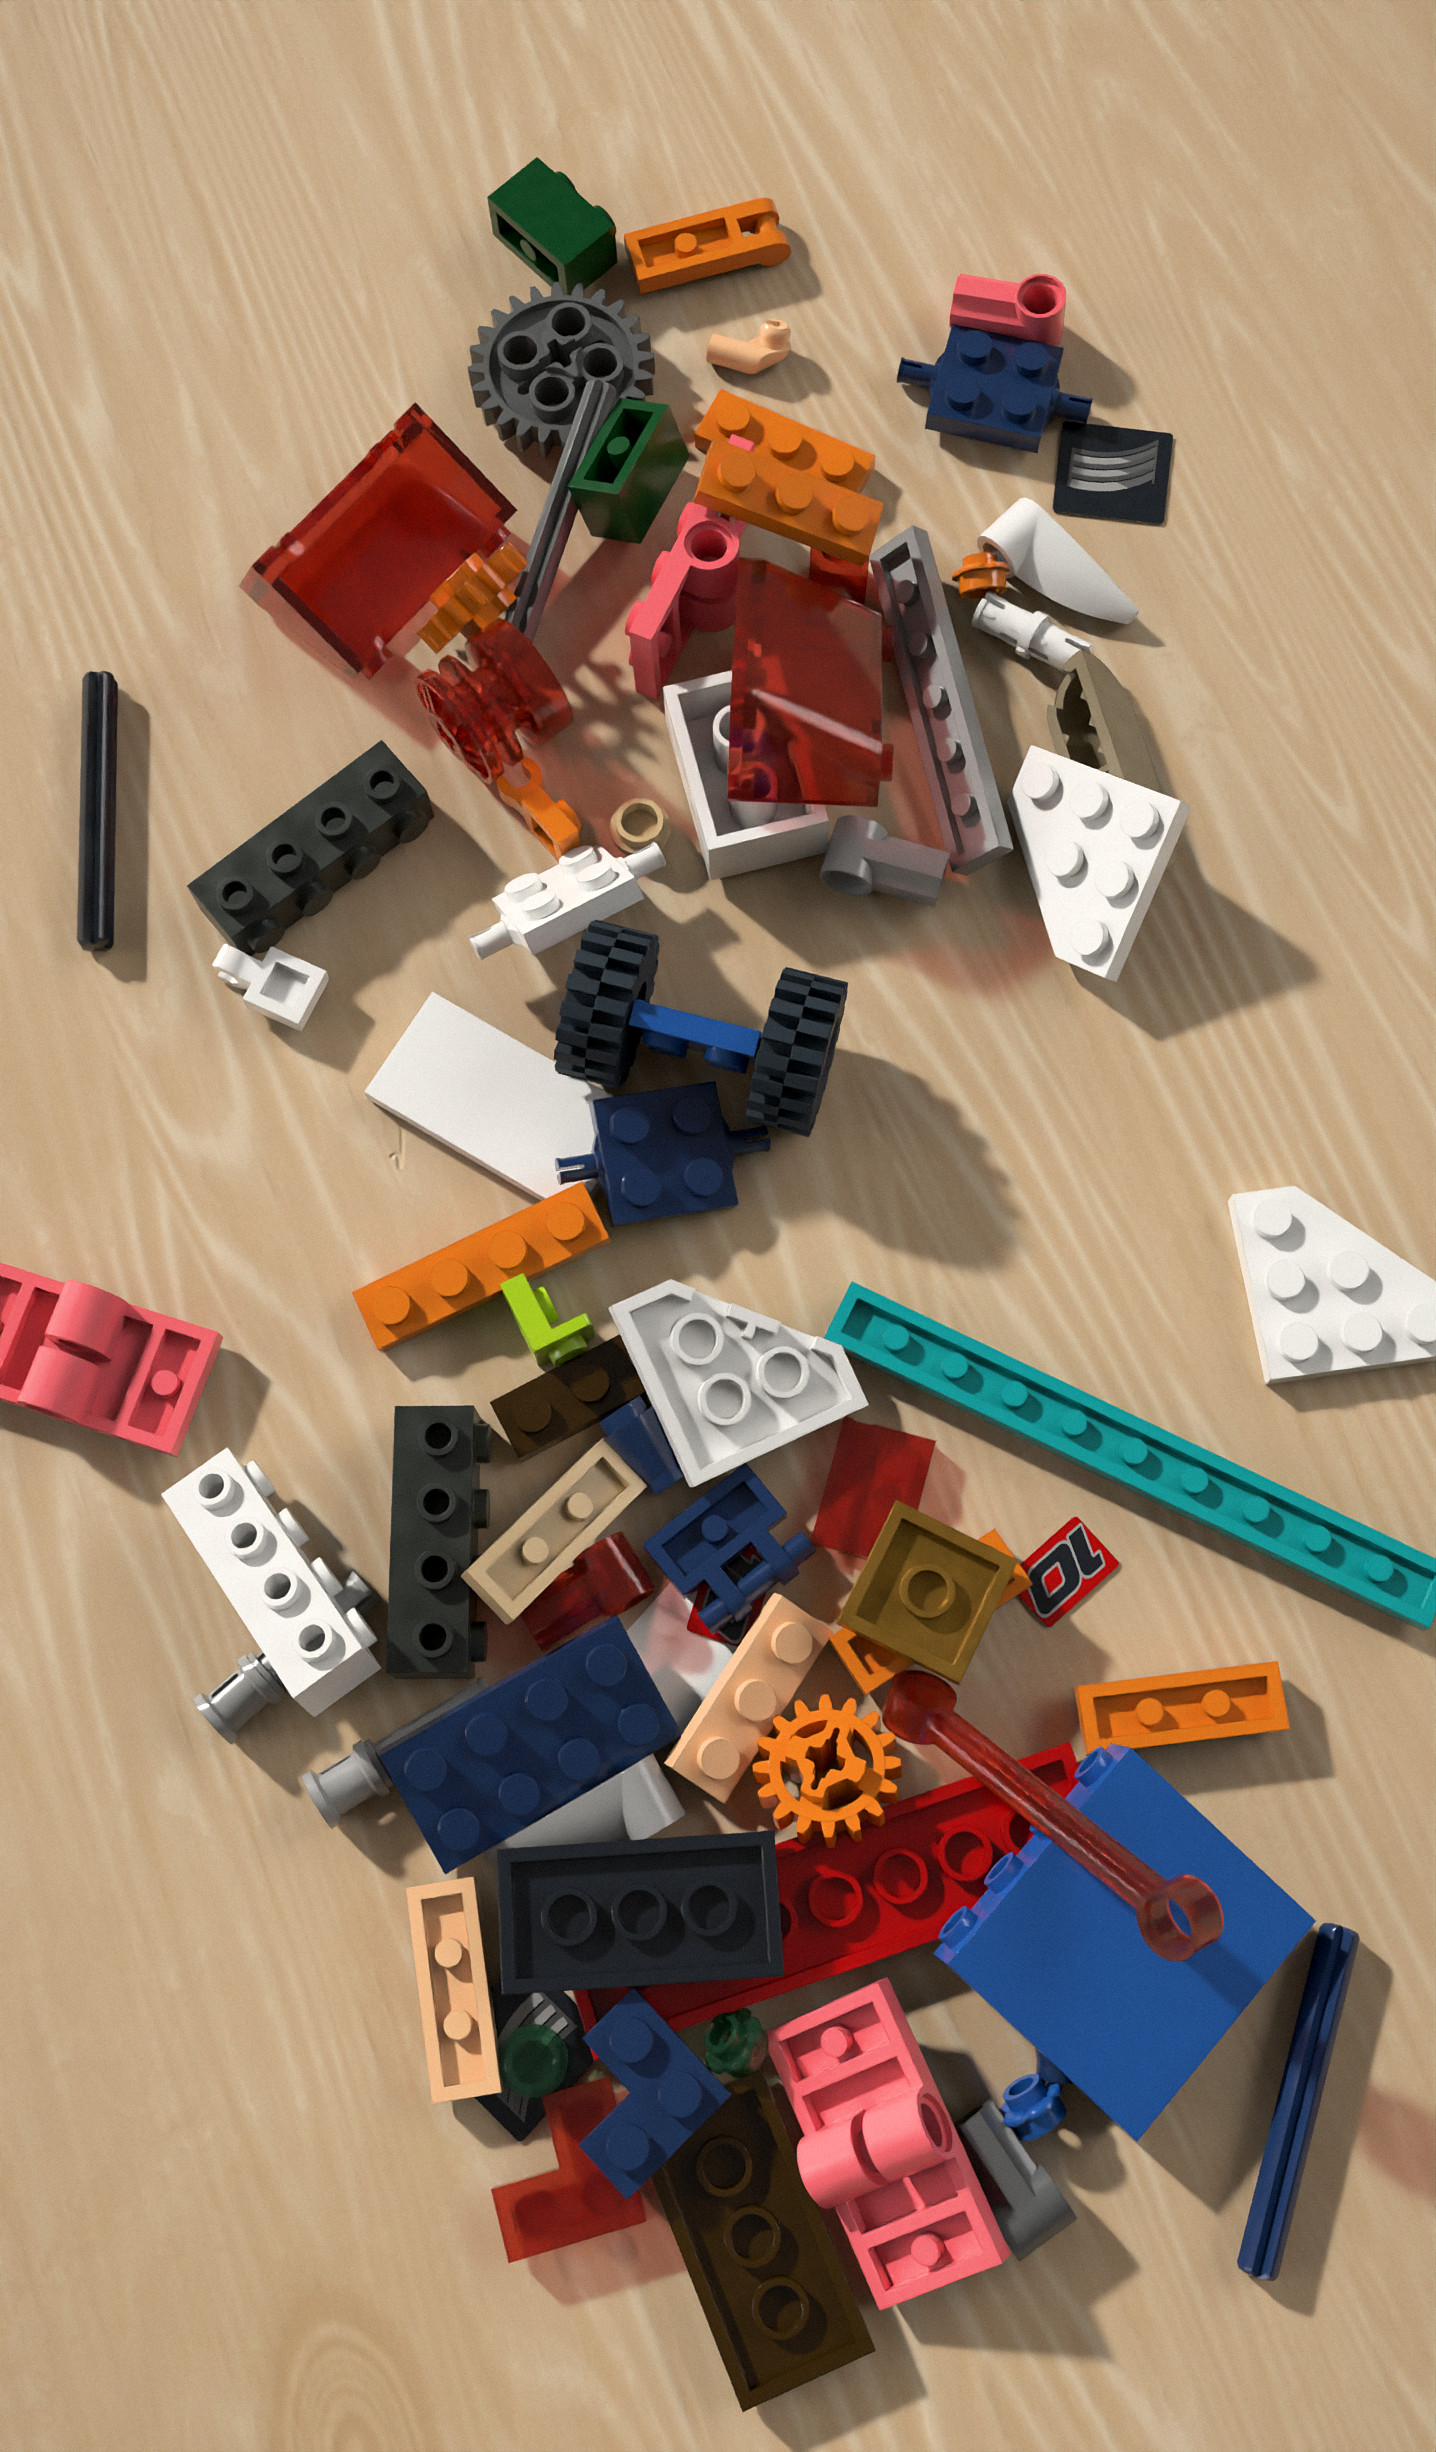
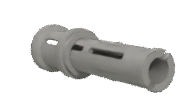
M352 1570L340 1582L343 1590L333 1597L344 1613H347L354 1607L363 1616L380 1601ZM263 1651L257 1656L253 1652L248 1656L244 1654L237 1660L238 1669L210 1694L200 1693L192 1700L208 1722L231 1745L239 1738L238 1729L268 1703L277 1705L283 1699L282 1695L286 1692L283 1682Z
M481 1676L475 1683L373 1744L370 1739L365 1742L360 1740L353 1744V1753L318 1774L310 1770L302 1775L307 1791L329 1827L333 1829L341 1824V1815L377 1794L383 1798L390 1794L391 1789L395 1787L393 1780L379 1757L378 1751L487 1689L489 1686L484 1677Z

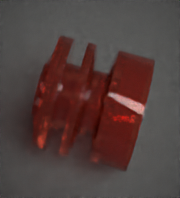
M499 617L468 639L464 645L467 659L473 671L456 657L447 654L438 663L440 674L427 669L414 680L417 695L439 738L458 760L462 761L481 781L489 785L505 773L503 762L514 767L524 759L522 747L515 731L527 742L540 748L574 722L572 708L566 694L548 664L521 631L509 621Z

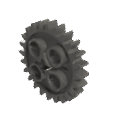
M554 282L551 296L543 297L535 286L530 287L531 301L526 304L517 297L510 296L511 313L506 314L500 310L493 309L491 311L493 328L479 326L477 331L480 344L470 346L472 365L468 366V374L475 407L482 409L486 426L497 424L498 435L501 441H505L516 434L520 452L527 450L533 442L539 443L541 458L546 459L553 446H561L563 452L586 383L591 379L609 383L616 388L615 404L619 398L646 401V396L653 395L654 353H651L649 333H641L640 317L633 315L626 318L625 302L623 300H619L607 307L605 290L603 289L597 291L591 299L584 298L582 283H577L571 295H563L559 282ZM551 404H560L557 406H548Z

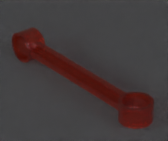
M919 1670L902 1671L892 1678L881 1714L884 1726L890 1732H893L896 1737L909 1743L918 1745L935 1744L1136 1908L1140 1933L1147 1945L1157 1955L1173 1962L1184 1961L1214 1944L1220 1938L1224 1926L1222 1907L1215 1893L1205 1882L1188 1874H1180L1169 1880L1164 1879L954 1711L957 1702L956 1692L942 1678ZM1169 1898L1176 1902L1185 1912L1191 1927V1937L1185 1934L1175 1923L1169 1908Z

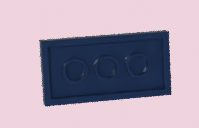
M615 1614L380 1749L378 1752L381 1761L444 1874H447L679 1738L682 1733L620 1619Z

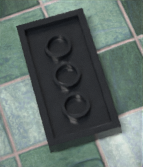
M774 1831L496 1849L502 1995L784 1976Z

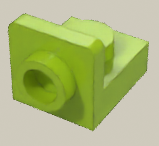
M524 1273L500 1284L504 1299L538 1366L550 1360L554 1366L562 1365L588 1350L586 1343L595 1338V1333L587 1313H583L551 1329L550 1325L560 1319L543 1286L532 1291Z

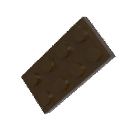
M762 2067L724 2083L731 2092V2096L651 2176L742 2412L876 2351L819 2207L808 2193L802 2181L796 2150Z

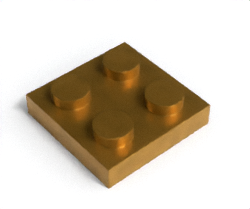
M896 1500L836 1624L959 1685L1018 1560Z

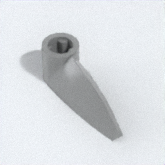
M650 1754L484 1853L494 1866H497L496 1849L647 1839L686 1815V1812L654 1755Z

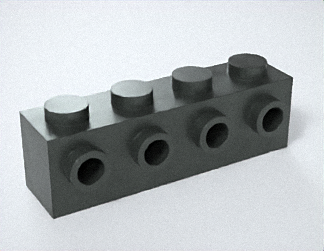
M381 740L189 883L187 887L200 910L231 947L249 956L255 953H264L271 946L274 947L282 939L285 930L303 916H313L322 911L330 903L333 894L352 879L359 880L373 872L379 865L381 857L398 844H406L418 838L427 828L429 821L435 817L427 790Z
M474 1405L395 1406L386 1673L395 1679H475V1663L486 1662L488 1647L486 1621H476L478 1594L461 1578V1575L481 1556L478 1555L479 1529H488L490 1525L489 1489L479 1488L480 1464H490L492 1433L490 1424H481V1417Z

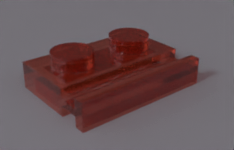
M844 1416L810 1541L811 1544L816 1547H825L839 1551L838 1553L867 1560L896 1500L918 1510L936 1441L876 1424L854 1421V1418Z

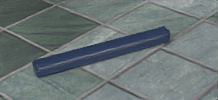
M1323 1923L1319 1927L1237 2260L1238 2268L1244 2273L1265 2281H1275L1279 2275L1360 1940L1359 1934L1354 1930L1334 1923Z

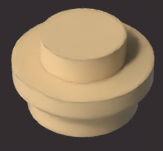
M630 799L619 806L611 818V838L614 845L628 856L651 845L653 842L662 850L667 844L671 833L668 814L663 807L650 799Z

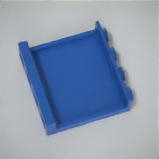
M1111 1743L1107 1749H1104L1102 1746L1096 1748L1082 1761L1074 1774V1777L1079 1782L1062 1802L1054 1799L1038 1813L1029 1828L1034 1835L1017 1855L1009 1852L993 1866L984 1881L988 1890L971 1910L967 1906H963L948 1919L938 1936L943 1943L933 1954L951 1968L1093 2101L1105 2116L1137 2142L1316 1920L1132 1748Z

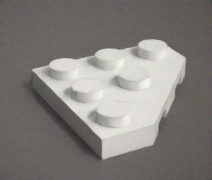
M1031 745L1007 803L1055 957L1103 978L1117 982L1192 806Z
M1296 1186L1232 1194L1228 1200V1206L1265 1385L1436 1361V1281Z
M670 1279L608 1308L689 1487H695L869 1405L842 1345L784 1326L780 1321L734 1303L728 1304L695 1291L693 1287Z

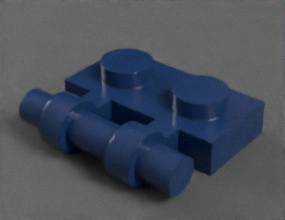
M747 1463L742 1464L642 1544L644 1550L684 1600L704 1584L713 1592L716 1599L697 1614L698 1618L712 1635L732 1619L736 1623L741 1622L753 1612L751 1607L753 1602L778 1582L783 1586L788 1584L800 1574L797 1567L816 1552L811 1542L802 1532H798L782 1546L769 1533L787 1518V1512ZM752 1546L761 1557L762 1562L734 1584L722 1569Z

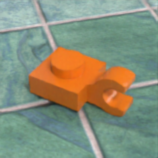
M525 757L521 760L523 773L530 779L528 784L519 788L513 787L501 775L496 779L501 799L510 807L515 808L525 818L527 828L559 863V859L565 853L581 846L579 831L583 827L578 816L567 802L560 799L555 803L544 791V782L539 765L534 760Z

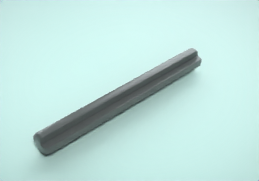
M591 379L586 383L526 556L529 564L520 574L514 591V595L517 598L508 608L497 640L498 650L507 656L525 659L529 654L578 512V507L569 491L568 485L616 401V388L609 383Z

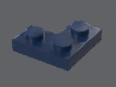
M635 1986L582 2038L630 2092L579 2143V2147L626 2200L731 2096V2092Z

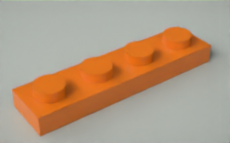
M581 1181L353 1291L352 1294L377 1350L385 1352L503 1295L500 1284L521 1273H524L527 1281L530 1282L611 1243L612 1240L586 1185Z

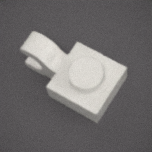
M223 944L212 964L213 968L220 971L218 979L234 987L247 989L243 997L247 1008L302 1032L329 981L327 971L272 946L262 962L234 947Z

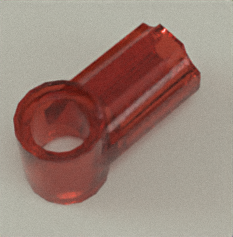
M623 1531L609 1535L581 1552L572 1561L573 1566L561 1572L520 1613L543 1653L603 1616L605 1619H608L615 1614H622L656 1591L657 1587Z

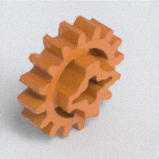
M510 542L506 543L486 564L474 552L432 593L429 600L439 610L416 634L436 655L459 633L472 643L515 601L517 597L507 586L524 570L529 562Z
M828 1694L821 1695L819 1710L810 1712L807 1706L801 1700L794 1702L796 1719L789 1722L779 1715H775L772 1718L773 1728L777 1735L776 1739L769 1737H759L758 1739L759 1753L766 1761L753 1764V1773L756 1782L766 1784L758 1791L762 1808L777 1806L773 1819L775 1826L780 1831L796 1822V1832L800 1843L806 1844L814 1831L823 1832L827 1848H834L837 1832L847 1830L849 1836L857 1843L862 1840L860 1823L865 1819L878 1827L885 1823L884 1812L879 1803L897 1804L898 1787L889 1781L902 1777L901 1759L890 1756L897 1750L896 1738L893 1732L878 1735L881 1729L880 1715L876 1711L867 1714L862 1720L858 1718L857 1702L853 1698L847 1700L841 1711L833 1710ZM856 1740L868 1751L873 1761V1769L867 1767L866 1760L854 1756V1743ZM837 1757L840 1771L830 1769L826 1777L821 1778L820 1783H818L816 1770L825 1772L829 1768L830 1763H834ZM783 1772L789 1774L790 1780L802 1784L799 1801L785 1787ZM849 1802H852L851 1804H849V1805H847V1806H845V1807H842V1808H839V1809H835V1808H838V1807H840V1806H842V1805H844V1804H847V1803H849Z

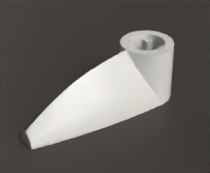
M1020 498L977 538V547L980 553H996L998 562L1008 564L1010 573L1006 578H1012L1015 575L1038 592L1065 607L1089 616L1124 624L1131 623L1139 613L1138 608L1093 558L1033 500Z

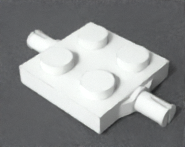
M655 842L624 859L622 857L614 858L600 844L593 847L585 845L574 848L565 853L559 859V864L539 875L536 873L525 874L509 882L504 889V893L492 898L500 915L501 922L474 936L468 937L480 961L511 944L514 946H525L534 956L588 928L591 921H602L644 899L636 880L661 867H665V858Z

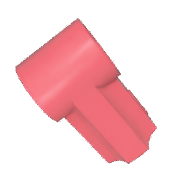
M960 274L957 277L953 292L949 327L955 324L1057 346L1063 337L1066 289L1061 281L1048 274H1034L1026 277L1020 283Z

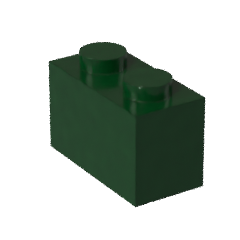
M538 157L487 197L493 235L551 288L554 282H559L563 295H571L577 283H582L583 290H585L618 263L615 238L617 230L608 212L599 205L593 207L577 192L571 180L561 171L554 172Z
M619 398L568 485L569 491L591 536L636 544L642 543L690 457L668 404Z

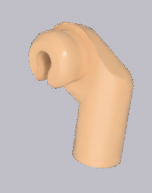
M768 319L760 327V336L748 342L714 333L708 345L706 361L742 373L757 374L785 360L791 349V344L788 342L791 329L782 320Z

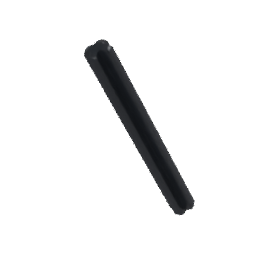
M89 671L82 679L77 941L83 950L89 952L108 951L114 945L118 683L114 679L113 674L108 671Z

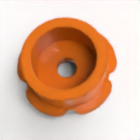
M983 552L964 557L962 559L963 567L952 573V580L959 584L961 598L982 599L985 598L986 593L989 591L996 595L1007 591L1006 576L1010 573L1008 564L998 562L996 553Z

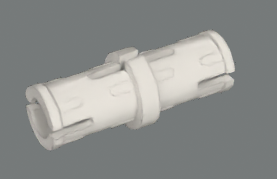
M991 591L986 593L985 599H981L973 615V627L1015 647V653L1026 660L1034 657L1057 668L1064 674L1067 671L1062 670L1063 665L1076 652L1083 649L1092 654L1094 650L1092 643L1073 636L1050 623L1048 615L1040 611L1032 614L1009 603Z

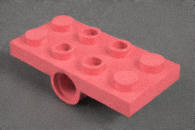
M734 434L731 435L728 443L754 453V442ZM687 503L678 522V538L671 552L663 551L659 555L651 576L652 588L644 602L637 600L634 603L626 621L625 635L629 636L631 646L628 662L630 666H633L636 692L658 700L694 628L705 632H719L729 628L736 622L741 612L739 541L749 523L699 504Z
M0 1262V1401L177 1458L221 1346L223 1336L217 1331L129 1304L124 1299L108 1291L74 1280H66L63 1283Z
M888 1977L779 2024L761 2034L804 2133V2137L800 2139L797 2146V2162L802 2181L812 2199L820 2207L825 2209L836 2208L879 2311L1002 2264L1011 2255Z

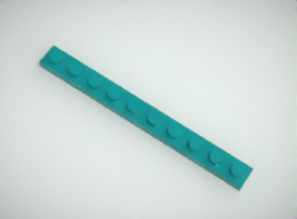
M853 1281L851 1282L824 1336V1339L842 1345L846 1355L1422 1631L1431 1627L1436 1615V1558Z

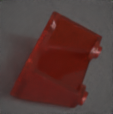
M416 402L393 424L395 427L393 431L391 430L379 443H376L364 459L290 533L287 532L279 540L276 547L272 545L250 567L239 585L259 607L351 679L361 671L370 680L394 655L386 645L424 607L432 593L474 552L476 553L479 550L488 558L512 534L504 524L515 514L517 509Z
M739 557L730 700L727 801L877 807L880 781L891 782L893 772L894 745L882 743V662L891 663L893 626L882 625L881 613L764 558Z

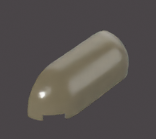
M1083 649L1079 650L1063 665L1062 670L1067 671L1058 688L1054 706L1048 704L1047 707L1048 726L1057 755L1162 794L1138 719L1126 692L1114 674L1100 659ZM1177 843L1165 869L1171 867L1176 860Z

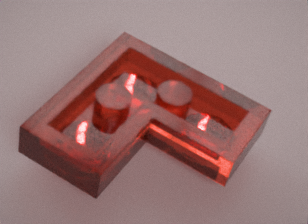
M611 2075L544 2094L542 2100L559 2167L496 2185L491 2189L508 2263L647 2222L648 2217L641 2189L639 2188L626 2200L579 2147V2143L619 2104Z

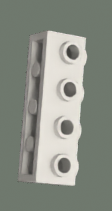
M227 1447L161 1495L292 1698L313 1717H316L381 1669V1666L368 1649L369 1646L378 1640L354 1607L347 1613H344L333 1596L343 1590L341 1584L321 1557L312 1563L306 1557L300 1546L310 1539L287 1507L279 1513L273 1508L267 1498L277 1490L262 1468L254 1459L244 1466Z

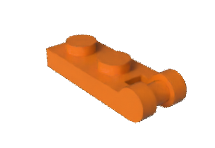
M766 197L757 198L625 233V251L640 295L758 263L766 267H773L786 261L791 254V248L786 234L777 228L780 218L774 201ZM749 231L754 235L743 237L742 233Z

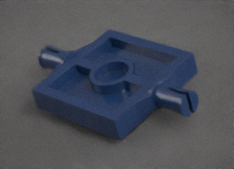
M952 324L945 351L937 359L935 365L902 357L897 374V383L901 382L930 389V404L927 411L925 429L1038 453L1043 430L1052 421L1053 415L1082 421L1087 424L1093 400L1091 397L1086 398L1059 392L1058 373L1064 351L1063 347Z
M716 1081L592 1100L589 1103L594 1130L591 1154L555 1158L556 1171L581 1168L559 1172L557 1175L559 1185L596 1178L597 1184L606 1196L611 1228L736 1207L739 1203L732 1171L735 1156L761 1151L768 1152L770 1150V1138L761 1139L769 1134L767 1127L762 1125L760 1127L730 1131L728 1124L722 1116ZM761 1139V1140H755V1141L746 1142V1141H748V1140Z

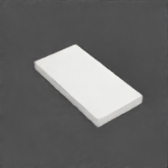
M434 992L430 994L364 1091L370 1101L541 1201L581 1182L576 1181L559 1185L557 1179L559 1172L581 1168L556 1171L555 1158L591 1154L594 1130L589 1103L595 1099L614 1097L588 1081L558 1074L554 1067L556 1062ZM596 1178L582 1180L591 1198H593L599 1188Z

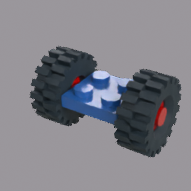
M599 920L591 921L588 926V932L585 931L581 938V949L576 951L573 960L572 974H569L565 987L567 988L565 1000L561 1003L559 1013L561 1021L557 1027L555 1037L558 1043L554 1050V1060H556L554 1067L558 1074L620 1089L623 1086V1082H626L629 1076L630 1066L634 1064L636 1049L641 1039V1044L649 1046V1050L676 1058L685 1059L687 1049L705 1053L703 1059L709 1061V1065L723 1070L746 1074L748 1064L755 1065L749 1088L751 1091L746 1107L747 1122L805 1137L810 1136L820 1109L829 1070L834 1058V1051L845 1010L844 1005L848 993V982L785 967L777 982L774 998H772L768 1010V1018L761 1032L649 1003L655 987L654 976L658 969V935Z

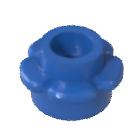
M1028 2074L1014 2081L1003 2093L1005 2103L1000 2110L1004 2114L1005 2125L1012 2127L1022 2141L1037 2139L1053 2130L1062 2122L1067 2113V2109L1059 2097L1062 2093L1061 2084L1043 2081L1038 2074Z

